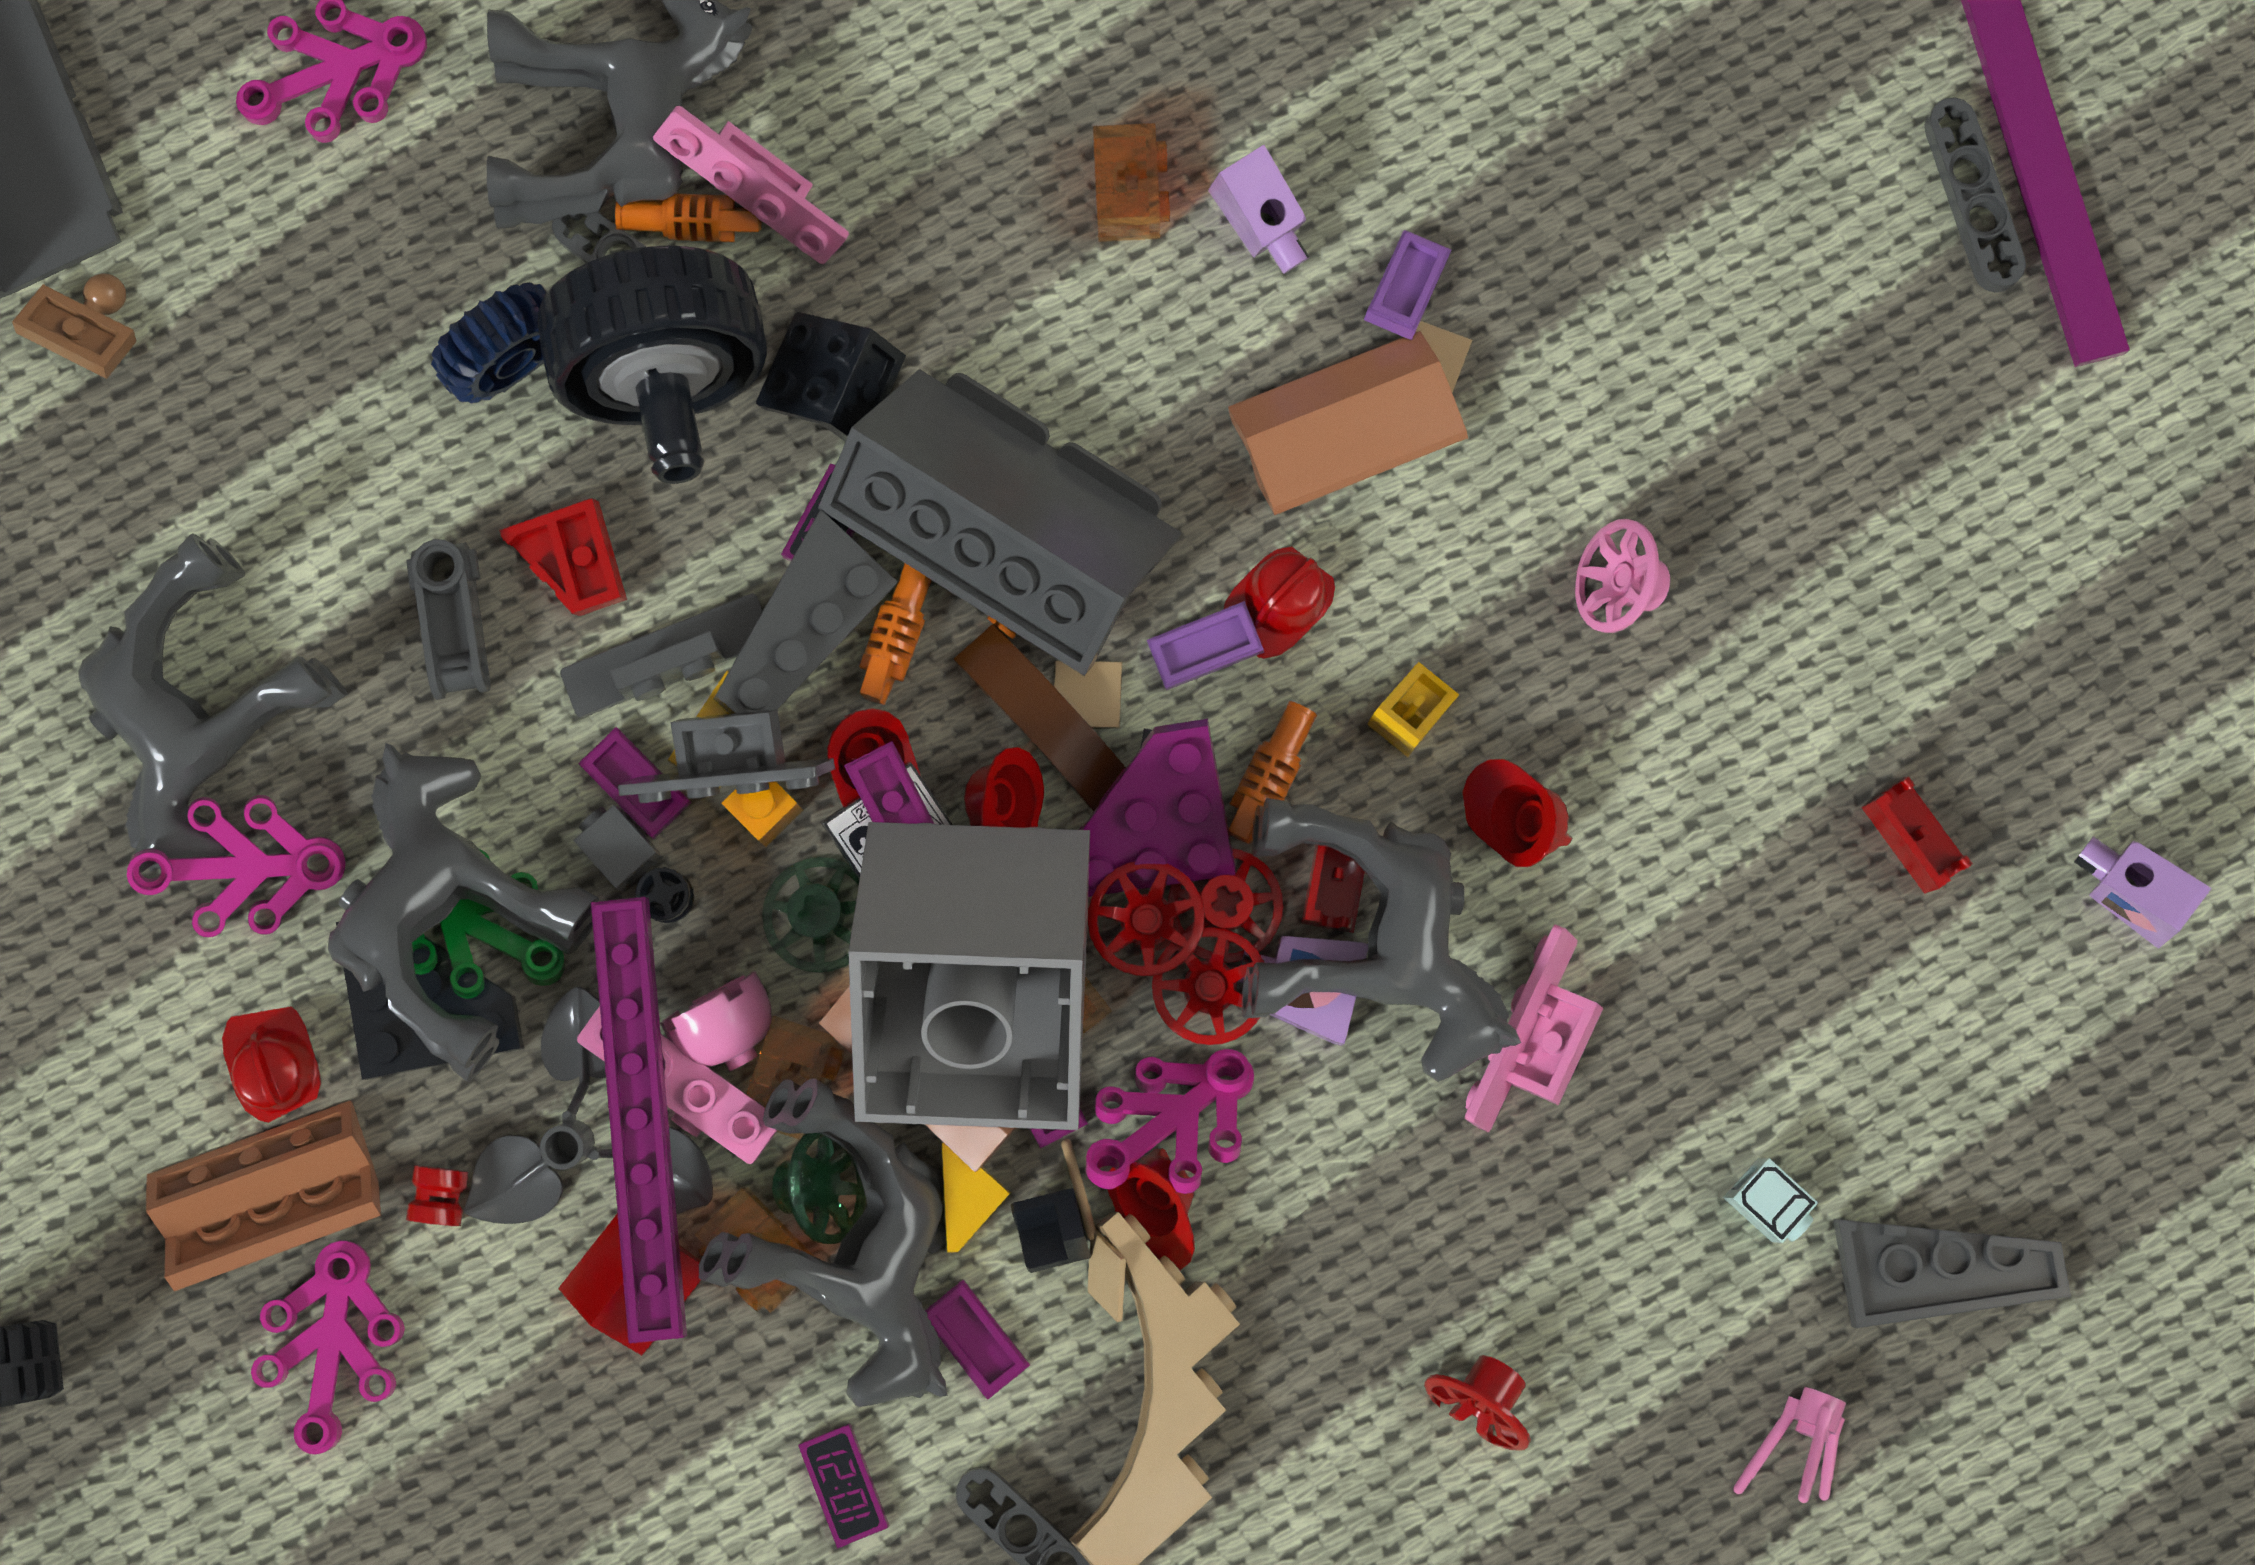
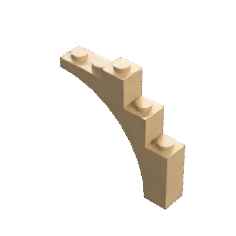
M1110 1212L1095 1226L1126 1258L1125 1279L1135 1301L1144 1342V1392L1137 1431L1120 1474L1099 1508L1069 1540L1090 1565H1139L1212 1498L1202 1486L1209 1480L1205 1472L1188 1454L1182 1459L1177 1454L1226 1411L1217 1400L1223 1394L1218 1384L1204 1369L1201 1368L1195 1373L1192 1367L1237 1328L1240 1323L1231 1314L1237 1308L1235 1303L1217 1283L1209 1287L1206 1282L1195 1281L1184 1291L1180 1285L1185 1281V1277L1168 1257L1164 1255L1158 1260L1145 1243L1151 1237L1140 1222L1130 1213L1123 1218L1119 1212Z

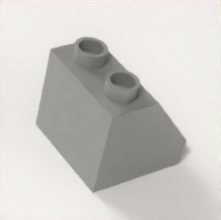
M868 822L848 951L855 1122L1078 1130L1088 919L1090 830Z

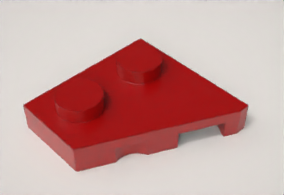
M590 498L499 530L501 538L508 545L516 549L529 563V568L542 582L547 583L554 590L555 596L572 614L582 616L627 600L599 501Z

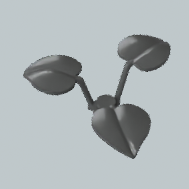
M575 987L557 1002L547 1019L541 1038V1057L549 1074L560 1081L573 1080L579 1077L577 1090L567 1111L562 1114V1123L549 1129L543 1135L540 1146L533 1139L523 1135H506L491 1142L480 1154L475 1165L470 1193L464 1207V1212L468 1216L499 1224H517L536 1220L549 1213L562 1196L563 1182L554 1169L566 1170L587 1158L592 1160L613 1158L612 1148H598L594 1146V1134L590 1127L584 1122L576 1120V1114L590 1085V1076L606 1078L605 1062L577 1042L578 1035L600 1006L599 999L585 988ZM669 1127L676 1214H680L708 1205L713 1198V1181L708 1162L698 1145L682 1131Z

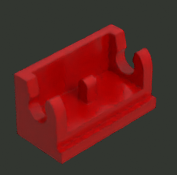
M1908 776L1899 780L1861 808L1925 894L1940 889L1951 881L1950 878L1969 868L1973 863L1967 855H1962L1915 791L1913 788L1915 784Z
M1315 846L1301 924L1354 933L1365 871L1353 858L1328 846Z

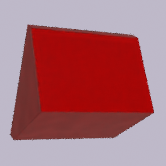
M617 1213L558 1289L590 1326L643 1356L654 1341L629 1343ZM679 1244L685 1302L701 1282V1279H699L700 1260Z

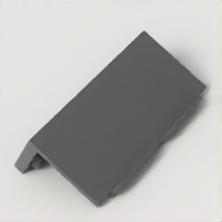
M0 0V299L122 242L112 216L115 217L123 213V210L87 121L74 105L72 99L76 97V94L37 0Z
M919 369L851 428L818 508L1085 676L1093 667L1129 596L1174 546L1182 532L1157 517L1162 503L1160 497L1155 492L1076 443L1068 442L1058 451L1047 444L1050 433L1044 423L963 373H955L948 379L945 385Z

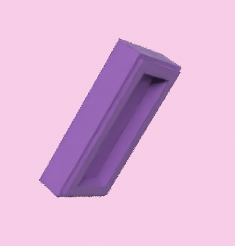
M1404 230L1364 320L1412 340L1449 258L1451 249Z
M1245 601L1147 640L1166 690L1264 653Z

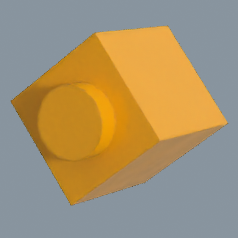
M776 781L769 782V789L760 792L737 794L735 789L721 803L765 847L803 811L799 804Z

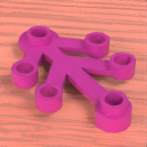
M320 0L316 5L315 14L324 29L333 33L345 30L370 41L360 47L350 49L301 30L297 23L288 16L276 17L269 23L267 34L277 49L283 52L297 51L323 62L272 83H267L263 80L246 82L237 93V108L249 122L256 125H266L273 122L279 116L282 103L330 84L321 107L310 110L306 115L305 126L315 140L322 143L331 142L340 133V118L361 71L379 64L371 86L360 89L353 98V106L359 116L368 123H377L383 120L388 113L387 100L401 69L419 62L426 52L427 36L417 21L406 16H395L381 23L349 11L342 0ZM334 8L341 9L340 16L333 21L325 19L329 10ZM282 29H293L289 39L278 40V34ZM396 35H408L407 41L402 46L396 47L392 45V40ZM257 92L264 93L260 104L255 106L249 105L251 95ZM372 98L379 100L375 110L370 112L363 111V105L367 100ZM320 119H331L328 129L321 132L315 131L316 123Z
M257 795L250 798L244 806L245 821L254 829H265L289 854L264 853L221 815L220 805L214 799L201 797L194 800L188 808L187 817L189 824L197 831L207 832L233 856L169 859L165 853L159 850L144 849L137 852L131 858L127 868V880L130 886L138 893L144 895H155L164 891L171 881L235 878L212 902L199 905L193 912L192 926L196 933L203 937H214L223 931L226 919L267 877L290 876L269 900L257 901L249 909V926L254 932L262 935L271 934L276 931L281 924V917L308 889L324 890L334 886L342 878L346 862L344 853L337 843L325 837L306 839L277 813V806L271 798L265 795ZM262 803L269 806L271 809L270 817L265 821L254 820L250 815V810L254 805ZM203 805L209 806L215 811L216 816L209 823H200L194 817L196 808ZM314 854H322L327 857L329 862L324 870L313 871L307 865L308 859ZM146 861H154L161 867V873L155 878H146L140 873L139 867ZM260 909H269L275 914V920L268 926H262L256 923L254 915ZM212 911L219 916L220 921L213 928H204L199 924L198 918L202 913Z
M1223 1049L1215 1052L1204 1064L1170 1063L1156 1057H1147L1139 1061L1135 1073V1084L1144 1093L1124 1092L1121 1088L1109 1086L1101 1089L1096 1096L1095 1112L1097 1117L1104 1123H1119L1125 1119L1127 1114L1156 1117L1122 1142L1113 1139H1102L1093 1143L1086 1155V1174L1089 1180L1102 1189L1118 1187L1128 1178L1130 1165L1176 1131L1175 1159L1169 1166V1181L1177 1192L1188 1194L1199 1188L1202 1178V1166L1197 1160L1199 1112L1216 1100V1128L1211 1131L1209 1136V1154L1213 1159L1222 1163L1236 1160L1240 1155L1242 1136L1237 1129V1100L1246 1096L1251 1091L1254 1084V1070L1242 1053L1232 1049ZM1153 1071L1160 1077L1148 1079L1143 1074ZM1230 1076L1235 1080H1223L1221 1077ZM1167 1083L1195 1086L1185 1095L1159 1094V1092L1164 1090ZM1109 1101H1113L1120 1104V1106L1115 1109H1110L1105 1107L1103 1104ZM1220 1140H1228L1231 1141L1234 1145L1228 1148H1224L1219 1146L1217 1142ZM1104 1166L1114 1167L1116 1170L1102 1171L1100 1170V1168ZM1187 1170L1192 1172L1194 1176L1185 1179L1179 1177L1176 1173Z
M337 1241L323 1248L315 1262V1275L286 1298L266 1303L260 1312L261 1324L267 1331L272 1333L284 1332L295 1325L300 1312L326 1295L324 1313L321 1319L278 1352L257 1358L251 1368L252 1379L258 1386L264 1388L274 1387L286 1380L289 1370L317 1350L308 1412L297 1420L294 1427V1439L297 1446L308 1454L316 1455L327 1452L334 1448L341 1438V1422L332 1412L341 1353L360 1378L359 1391L366 1400L378 1402L387 1399L396 1388L394 1374L389 1369L379 1365L347 1321L349 1300L351 1299L370 1322L367 1333L373 1344L380 1347L394 1345L401 1340L405 1331L402 1319L388 1311L367 1282L371 1270L368 1254L360 1245L351 1241ZM339 1258L345 1259L349 1264V1273L343 1279L338 1278L333 1272L334 1262ZM277 1305L283 1307L287 1312L286 1322L282 1326L276 1325L271 1319V1312ZM384 1319L392 1322L395 1329L394 1335L389 1340L381 1338L378 1333V1325ZM268 1360L273 1361L278 1367V1375L273 1381L266 1379L262 1373V1367ZM374 1374L382 1376L386 1382V1388L381 1395L373 1393L369 1387V1381ZM312 1422L318 1423L323 1429V1437L318 1443L311 1441L307 1436V1428Z

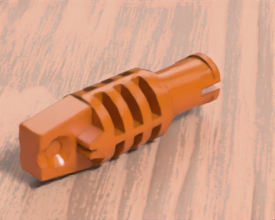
M675 193L674 196L663 201L640 200L629 202L623 207L616 201L615 223L617 230L662 232L663 236L668 237L669 240L735 242V232H759L762 230V221L744 207H735V201L728 195Z
M904 563L891 601H885L884 605H881L879 609V614L875 620L872 633L859 665L860 669L866 670L860 689L861 696L866 700L885 705L894 681H904L920 633L925 624L924 614L921 612L932 580Z
M1289 701L1270 741H1264L1262 745H1258L1230 802L1231 806L1238 808L1229 827L1230 836L1250 844L1257 806H1264L1266 798L1285 799L1301 767L1299 764L1301 759L1297 755L1317 717L1314 711L1296 702Z

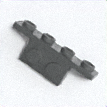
M753 593L562 668L560 675L575 714L580 718H584L632 698H635L636 701L645 700L665 691V685L683 678L686 681H691L715 671V665L738 656L763 612L758 597Z
M778 709L686 718L670 722L678 773L640 776L618 784L619 796L638 794L640 803H648L671 798V791L687 790L688 798L717 795L720 793V786L736 785L737 794L768 790L769 782L786 781L787 789H800L818 785V777L835 770L834 758L785 762Z

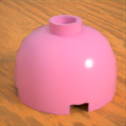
M753 971L746 977L744 975L692 1001L693 1004L689 1006L690 1010L682 1014L677 1010L660 1022L668 1039L674 1043L684 1056L697 1064H703L707 1067L725 1063L728 1070L732 1071L758 1056L754 1046L766 1037L772 1021L771 1003L756 971Z

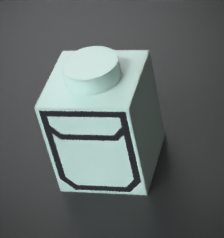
M1758 1158L1723 1197L1771 1242L1783 1243L1787 1238L1791 1242L1798 1239L1813 1222L1814 1218L1809 1213L1818 1204L1814 1198L1770 1158Z

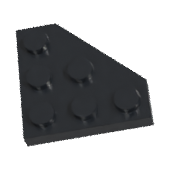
M425 936V939L434 945L438 957L437 964L432 971L421 975L415 974L427 997L449 1014L481 1016L497 1024L496 1037L499 1039V1044L493 1055L524 1049L515 996L485 976L484 989L478 996L469 999L458 996L454 992L450 981L453 967L448 950ZM425 949L414 951V963L421 964L429 959L430 952ZM344 968L362 1080L449 1064L433 1055L415 1031L389 1010L386 988L382 982L375 988L363 992L360 983L353 973ZM465 973L460 976L458 985L463 988L472 987L477 982L478 977L473 973Z

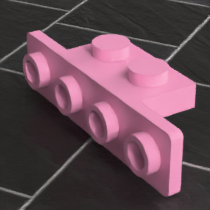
M676 106L654 134L653 140L818 263L825 264L846 241L849 232L805 199L813 184L729 121L719 133H716L686 109Z
M1556 924L1552 927L1549 936H1544L1538 943L1533 958L1535 966L1527 983L1522 984L1517 989L1512 999V1015L1508 1024L1516 1030L1521 1043L1516 1046L1510 1045L1509 1047L1502 1048L1498 1054L1488 1055L1490 1063L1482 1080L1476 1081L1468 1093L1465 1119L1486 1132H1490L1512 1085L1559 1105L1602 1013L1603 1007L1598 1003L1558 987L1578 940L1567 929Z
M599 1006L578 1035L577 1042L604 1061ZM661 1034L667 1107L675 1112L671 1120L695 1137H698L701 1131L744 1162L748 1164L755 1163L778 1131L765 1126L763 1121L765 1107L709 1067L697 1064L684 1056L673 1042Z

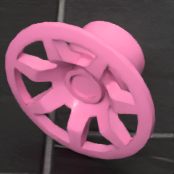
M1618 519L1602 527L1586 546L1577 569L1575 598L1581 617L1592 629L1604 633H1615L1624 630L1632 625L1641 616L1643 611H1652L1658 608L1665 600L1670 587V574L1667 566L1662 561H1659L1657 545L1650 531L1640 522ZM1621 529H1627L1620 542V552L1610 535ZM1638 536L1645 547V555H1638L1635 548ZM1598 547H1600L1602 556L1608 562L1605 568L1589 566L1592 556ZM1586 577L1602 581L1603 588L1592 592L1586 600ZM1604 603H1607L1605 607L1606 622H1600L1592 613ZM1622 607H1631V609L1620 618Z

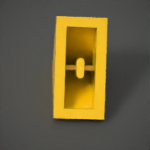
M1418 662L1376 709L1367 725L1405 756L1409 757L1459 694Z
M942 1143L947 1253L959 1252L1007 1199L1011 1192L985 1168L982 1167L974 1172L945 1143Z

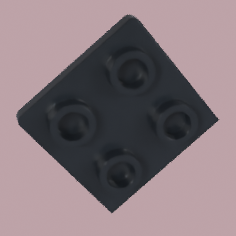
M797 312L791 320L758 395L756 404L764 410L821 424L846 442L851 428L889 396L906 355L871 328Z

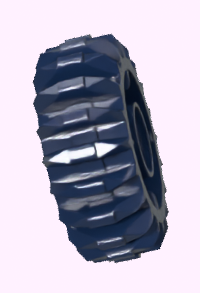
M532 282L522 283L520 286L517 284L510 285L504 292L495 291L492 297L485 301L479 300L476 307L470 311H464V316L459 321L450 324L449 332L440 336L438 340L439 345L434 348L431 354L433 357L431 365L437 372L436 376L450 394H454L460 402L478 403L482 399L491 400L496 394L500 392L505 393L509 388L544 364L537 321L538 310L547 291L541 284L534 285Z

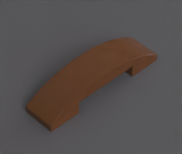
M992 624L954 658V661L986 696L995 702L1094 812L1101 798L1126 767L1059 691Z

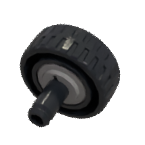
M669 245L650 246L620 251L592 260L559 279L546 293L538 310L537 323L541 351L549 387L553 396L567 410L589 420L618 425H643L649 459L654 463L651 467L652 473L660 481L668 484H679L693 480L699 476L704 466V458L700 456L702 448L695 414L717 408L743 393L759 377L767 357L762 316L754 285L748 273L730 258L702 248Z

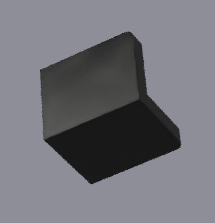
M1073 1188L1014 1202L1010 1205L1028 1272L1034 1273L1091 1258L1081 1213Z

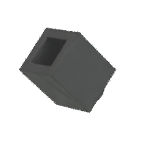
M615 805L608 810L600 807L592 812L579 826L582 833L573 840L610 883L622 892H625L663 858L662 854L630 818Z

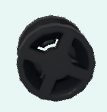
M666 867L654 868L645 873L638 882L635 892L636 898H649L651 919L662 923L678 922L686 917L692 909L695 899L694 889L689 880L677 871ZM674 895H676L674 901L672 902V906H671V903H670V902L673 900Z

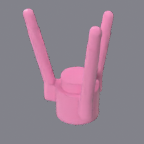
M1804 1387L1800 1400L1789 1396L1783 1414L1734 1485V1492L1736 1494L1744 1492L1795 1419L1798 1421L1795 1431L1813 1438L1802 1476L1798 1499L1801 1503H1806L1810 1498L1825 1444L1819 1498L1823 1501L1828 1500L1834 1475L1839 1436L1845 1421L1842 1418L1846 1402L1808 1387Z

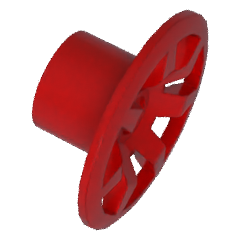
M1232 848L1234 859L1243 861L1235 875H1220L1207 879L1208 883L1202 892L1198 891L1203 901L1205 913L1204 928L1211 926L1231 931L1241 927L1259 939L1253 946L1260 952L1271 942L1281 923L1283 913L1282 892L1273 872L1263 861L1253 856V854ZM1250 866L1256 868L1265 877L1271 892L1252 893L1250 887L1245 882ZM1181 883L1171 885L1168 903L1178 901V898L1183 900L1191 899L1187 890L1180 889ZM1273 901V917L1267 931L1264 933L1251 919L1250 915L1254 906ZM1176 916L1178 921V933L1183 935L1184 933L1193 930L1194 922L1186 930H1184L1180 923L1179 917ZM1226 940L1223 963L1242 961L1244 950L1228 953L1230 941ZM1197 945L1193 953L1200 958L1210 960L1213 952Z
M1135 861L1116 868L1097 886L1088 908L1089 934L1102 958L1116 969L1135 976L1164 974L1177 968L1195 951L1204 929L1205 913L1203 901L1190 878L1168 863L1135 865ZM1141 869L1159 871L1147 894H1140L1127 875ZM1168 875L1184 886L1191 899L1168 903L1163 899ZM1119 880L1129 902L1124 908L1100 906L1106 891ZM1194 909L1193 930L1189 939L1186 940L1177 932L1178 921L1176 916ZM1098 916L1121 922L1122 931L1113 939L1108 947L1104 944L1099 933ZM1132 943L1135 947L1142 950L1144 966L1126 963L1114 954ZM1170 943L1182 948L1170 960L1154 965L1156 951L1166 948Z
M1208 927L1203 929L1201 938H1218L1210 960L1200 962L1192 953L1185 961L1189 969L1185 979L1162 981L1163 974L1155 975L1152 979V993L1157 1012L1174 1033L1196 1044L1218 1045L1243 1036L1260 1019V1017L1248 1018L1241 1026L1225 1033L1223 1011L1231 1004L1242 1008V994L1237 992V981L1244 978L1247 967H1254L1256 962H1265L1257 949L1239 934L1223 928ZM1192 931L1186 932L1182 936L1188 940ZM1226 940L1241 947L1253 962L1233 969L1225 965L1223 962ZM1170 943L1160 955L1156 964L1168 961L1177 950L1180 952L1182 948ZM1162 990L1184 993L1188 1004L1177 1021L1171 1016L1165 1006ZM1199 1012L1210 1015L1216 1035L1197 1034L1183 1026Z
M1481 1355L1476 1360L1464 1382L1439 1374L1430 1375L1426 1379L1424 1387L1431 1400L1439 1407L1441 1402L1444 1404L1459 1402L1460 1404L1455 1405L1449 1412V1415L1458 1421H1463L1471 1415L1478 1418L1476 1431L1489 1443L1515 1451L1525 1450L1530 1445L1531 1439L1528 1431L1511 1413L1512 1408L1526 1387V1383L1515 1370L1493 1357ZM1493 1425L1495 1426L1497 1436L1493 1435Z

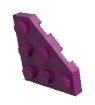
M1208 718L1154 727L1142 743V748L1127 768L1122 770L1101 798L1093 814L1084 826L1078 829L1090 830L1088 897L1093 896L1097 886L1108 874L1116 868L1134 861L1135 865L1168 863L1182 871L1191 881L1211 879L1220 875H1235L1234 856ZM1141 869L1128 874L1127 877L1137 890L1151 888L1159 871ZM1168 875L1166 885L1180 883ZM1116 881L1105 894L1124 892L1120 881Z

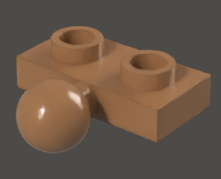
M101 273L94 275L85 283L83 289L85 302L83 304L42 285L12 321L16 334L107 379L137 342L133 329L105 316L117 312L124 305L126 300L124 284L111 274Z

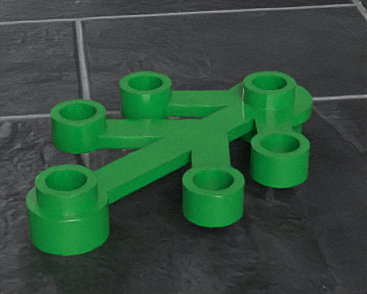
M479 849L490 860L488 854L485 851ZM519 872L510 876L520 883H528L533 889L539 890L536 879L528 873ZM460 899L449 915L440 922L453 967L450 975L451 985L454 992L462 998L469 999L478 996L485 985L482 970L474 964L466 935L521 962L525 977L535 985H551L557 982L565 971L563 951L542 939L530 942L481 917V915L495 911L469 899ZM423 933L412 942L413 952L418 949H425L430 952L429 959L421 964L414 963L415 974L420 975L432 971L438 960L434 945L425 939ZM544 951L552 955L551 962L546 966H537L532 962L534 955L538 952ZM465 973H473L478 979L472 987L463 988L458 985L460 976Z

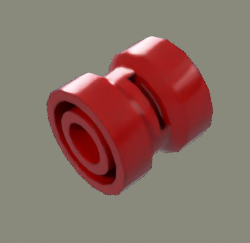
M414 1166L412 1183L416 1187L415 1199L408 1203L406 1220L444 1226H461L463 1209L459 1205L460 1193L467 1188L469 1172L429 1166ZM430 1196L444 1197V1201L430 1200Z

